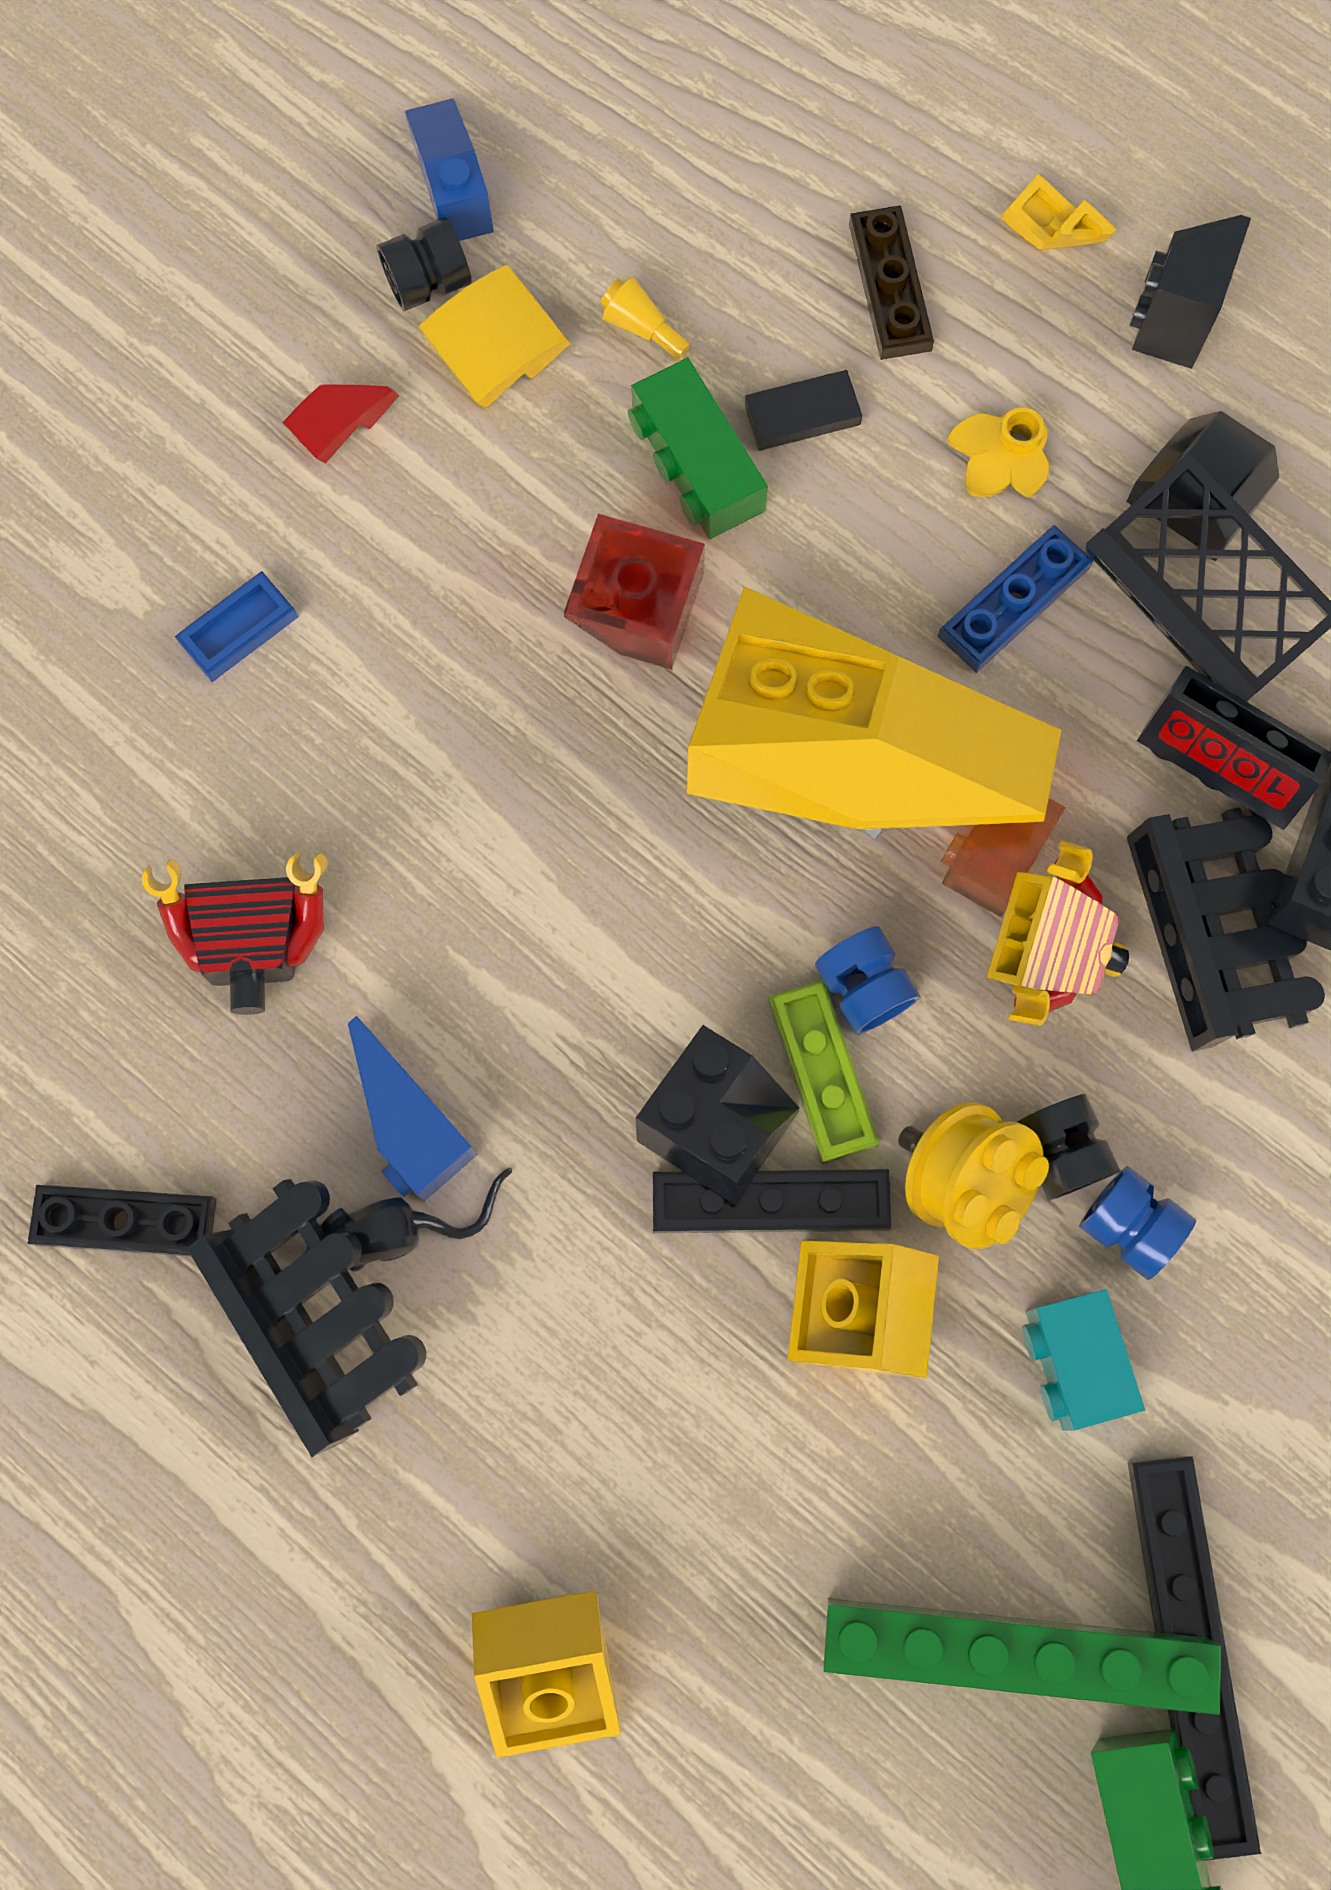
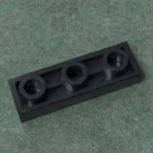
M36 1185L27 1244L44 1247L191 1257L187 1248L203 1235L213 1233L217 1199L212 1196ZM126 1211L128 1216L126 1225L122 1229L116 1230L114 1226L115 1217L120 1212Z

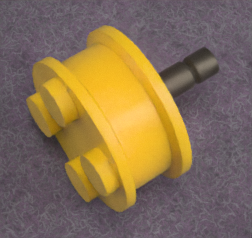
M964 1102L951 1107L942 1113L928 1127L925 1133L912 1126H908L902 1130L898 1139L899 1146L912 1153L905 1183L906 1199L911 1212L930 1226L945 1227L953 1240L970 1249H982L995 1243L1005 1244L1015 1236L1020 1221L1030 1208L1038 1188L1045 1180L1049 1169L1048 1160L1043 1157L1041 1142L1033 1130L1018 1122H1002L999 1115L993 1109L979 1102Z

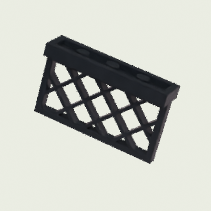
M1190 453L1185 455L1106 529L1102 528L1086 543V553L1090 558L1094 560L1201 675L1246 702L1331 628V600ZM1188 472L1203 488L1202 509H1168L1169 488ZM1162 495L1161 509H1147ZM1210 496L1223 510L1209 509ZM1136 518H1161L1159 549L1134 548L1121 532ZM1167 518L1201 519L1200 549H1166ZM1208 519H1233L1242 529L1240 550L1206 549ZM1250 537L1261 550H1248V538ZM1144 557L1158 558V572ZM1165 558H1199L1197 589H1173L1164 580ZM1206 558L1240 559L1238 590L1204 589ZM1247 559H1271L1280 568L1279 591L1245 590ZM1289 578L1301 591H1287V579ZM1181 597L1196 598V612ZM1203 598H1237L1235 630L1211 629L1202 620ZM1278 599L1276 631L1243 630L1244 600ZM1286 599L1310 600L1324 614L1325 618L1309 632L1284 631ZM1220 638H1235L1234 653ZM1242 638L1276 639L1274 663L1258 677L1241 661ZM1284 639L1299 640L1283 654Z

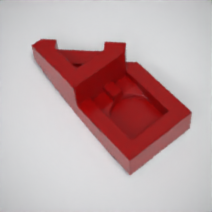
M321 384L282 423L316 459L326 464L360 424L371 429L399 395L389 386Z

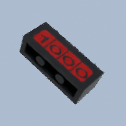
M1186 665L1152 713L1137 739V742L1149 748L1160 759L1174 763L1197 777L1206 787L1220 791L1248 808L1254 816L1262 817L1285 830L1322 784L1331 763L1330 751Z

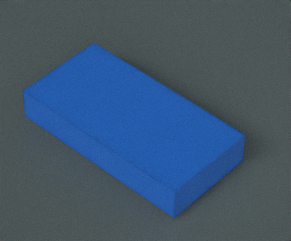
M261 571L175 635V638L207 678L213 682L298 618L294 607Z

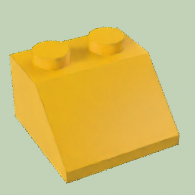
M801 1241L787 1361L877 1374L927 1378L939 1256L896 1244Z
M596 1590L578 1594H565L556 1598L518 1605H506L496 1609L472 1613L474 1678L496 1758L621 1735L605 1629Z

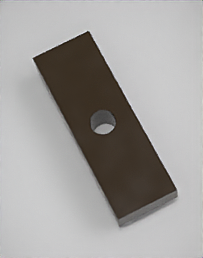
M901 205L850 213L849 228L880 360L931 352L934 339Z

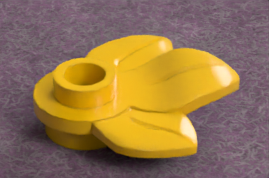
M1014 408L1001 417L985 413L972 415L957 424L947 437V443L951 447L971 457L966 468L965 486L967 492L972 496L992 497L1012 485L1020 494L1031 498L1046 483L1050 465L1043 449L1047 442L1048 431L1041 415L1031 408ZM1021 433L1027 437L1028 441L1016 440L1011 435Z

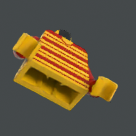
M1060 840L1058 844L1060 855L1055 863L1049 864L1047 868V873L1055 875V877L1017 872L986 977L1013 985L1012 993L1016 994L1014 1000L1015 1009L1012 1014L1009 1013V1021L1041 1026L1046 1021L1048 1012L1071 1004L1077 993L1095 994L1100 989L1104 974L1117 977L1124 972L1128 965L1129 950L1125 945L1114 941L1119 924L1117 913L1102 905L1103 896L1088 875L1093 860V853L1089 848Z

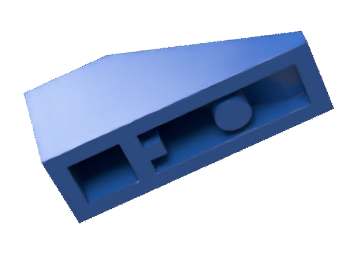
M454 98L405 110L406 119L436 219L439 220L446 217L451 223L459 241L493 233L488 192L474 147Z
M356 1016L348 1023L377 1148L389 1162L381 1172L403 1197L413 1190L425 1202L478 1154Z

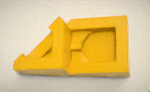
M1039 173L1000 217L1009 227L1039 250L1106 242L1117 230L1085 199L1075 208Z

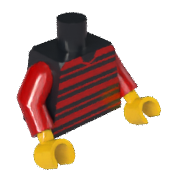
M297 851L287 862L286 873L288 877L184 884L185 894L177 892L176 889L182 876L181 867L176 861L169 859L166 864L172 882L168 884L159 883L154 879L152 868L149 864L145 868L142 875V885L149 894L161 897L157 902V907L169 940L189 969L201 973L212 985H230L231 1013L252 1015L265 1012V983L292 980L295 967L307 960L324 931L323 888L317 885V881L327 871L328 866L327 858L322 853H318L314 857L315 873L313 874L302 870L299 862L301 855Z

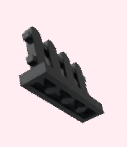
M1240 807L1228 809L1222 813L1223 821L1193 827H1191L1188 817L1177 818L1173 821L1170 814L1150 817L1126 837L1192 1052L1213 1048L1233 1036L1236 1037V1040L1250 1037L1256 1034L1254 1024L1286 1018L1289 1029L1303 1026L1309 1023L1306 1014L1319 1008L1325 999V992L1320 982L1308 976L1295 978L1289 959L1305 950L1307 941L1267 925L1273 910L1272 906L1276 902L1285 874L1277 869L1260 870L1255 853L1271 842L1273 836L1272 828L1262 817H1243ZM1235 857L1240 874L1211 880L1207 879L1203 862ZM1252 910L1257 928L1224 934L1219 916ZM1269 963L1274 983L1241 988L1236 970Z
M286 1179L272 1188L278 1199L254 1218L250 1219L247 1213L240 1214L228 1223L231 1229L203 1235L190 1245L187 1250L310 1456L314 1457L342 1444L359 1431V1427L372 1419L366 1408L387 1392L395 1388L399 1396H402L418 1386L412 1374L424 1365L426 1348L423 1342L414 1335H404L391 1341L383 1329L380 1321L391 1313L394 1306L392 1292L382 1283H371L358 1288L348 1270L361 1257L362 1247L359 1239L348 1231H341L326 1236L316 1220L326 1212L330 1204V1194L326 1186L316 1180L301 1182L295 1185L292 1179ZM300 1233L310 1250L284 1270H281L272 1253L296 1234ZM331 1283L341 1302L313 1322L302 1304ZM363 1335L374 1354L345 1375L334 1356Z

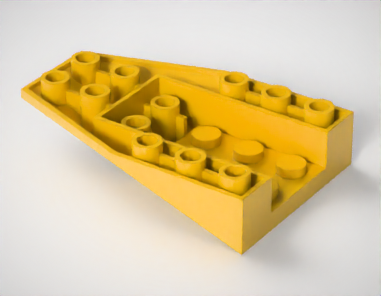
M744 586L688 745L687 794L854 829L1044 822L1062 730Z

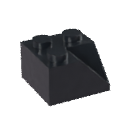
M1238 215L1175 231L1166 253L1155 251L1144 281L1146 284L1143 293L1139 297L1129 325L1139 329L1132 347L1133 351L1190 369L1193 368L1222 308L1251 221L1250 217Z
M702 1025L635 1117L636 1137L638 1143L735 1205L799 1113L800 1107L753 1055L705 1025Z

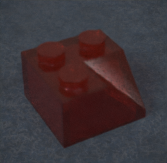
M598 514L564 610V617L619 655L672 670L704 575L705 543Z

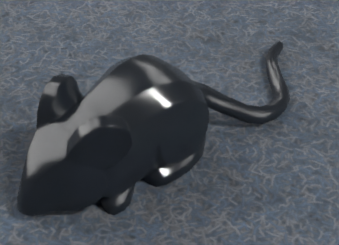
M508 1168L496 1177L488 1191L479 1218L474 1224L465 1228H456L438 1217L424 1212L413 1211L410 1204L401 1197L381 1200L350 1214L343 1208H339L322 1222L321 1228L326 1236L341 1231H348L359 1239L362 1253L359 1261L350 1268L352 1272L361 1270L370 1262L377 1260L392 1261L407 1255L418 1245L419 1228H427L454 1239L471 1237L487 1225L500 1185L512 1173V1169Z

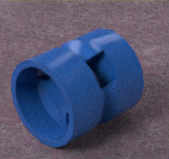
M877 926L865 929L843 940L824 953L815 962V967L829 991L842 994L843 999L839 1008L855 1035L868 1032L893 1019L914 1005L921 997L905 969L893 968L891 963L896 954L880 927Z
M1126 1166L1100 1193L1082 1218L1079 1227L1104 1247L1116 1244L1120 1246V1259L1146 1280H1150L1165 1267L1186 1241L1196 1224V1218L1170 1198L1160 1201L1154 1199V1186L1129 1166Z

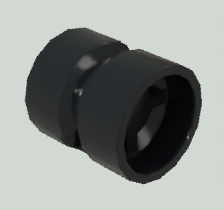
M446 217L418 228L416 239L414 240L402 234L376 245L378 256L390 288L403 312L430 301L431 291L434 289L446 295L472 284V277L465 254L451 223Z
M1086 1094L1065 1099L1017 1121L1035 1132L1042 1145L1043 1157L1048 1160V1173L1041 1184L1048 1201L1085 1188L1121 1171L1108 1141L1096 1139L1094 1135L1099 1122Z

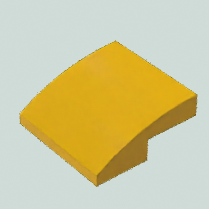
M507 264L461 290L418 326L476 403L484 409L489 407L524 373L533 379L571 344Z

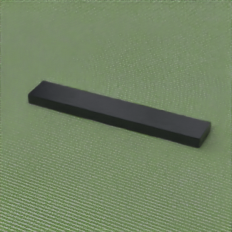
M1193 1456L1127 1463L1155 1632L1206 1637L1221 1645L1220 1715L1168 1709L1171 1729L1175 1730L1178 1747H1189L1197 1777V1789L1189 1790L1195 1817H1206L1214 1851V1858L1206 1860L1261 1854Z

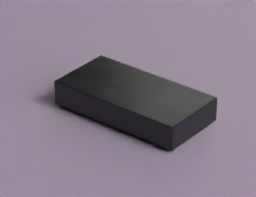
M847 370L745 395L744 405L759 451L859 426L862 421L863 415Z

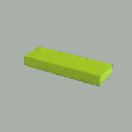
M821 980L769 996L768 1002L822 1164L878 1147L880 1143L824 981Z

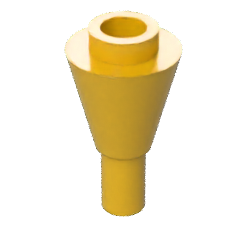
M631 276L625 282L619 278L616 279L603 295L600 301V305L605 308L602 314L603 321L647 341H654L678 361L689 350L691 343L666 324V319L634 276Z

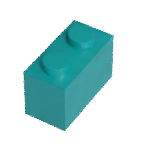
M1107 1289L1026 1311L1029 1324L1022 1326L1025 1345L1033 1361L1041 1360L1047 1384L1041 1385L1043 1403L1052 1422L1059 1420L1062 1431H1075L1146 1411Z

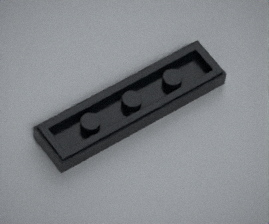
M889 1169L758 1171L735 1205L685 1172H653V1233L891 1230Z

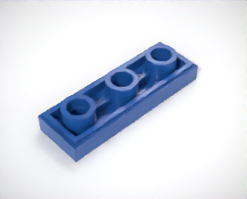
M1053 525L943 625L937 637L977 673L1090 569L1094 560L1060 529ZM1010 593H1018L1023 599L1014 598Z

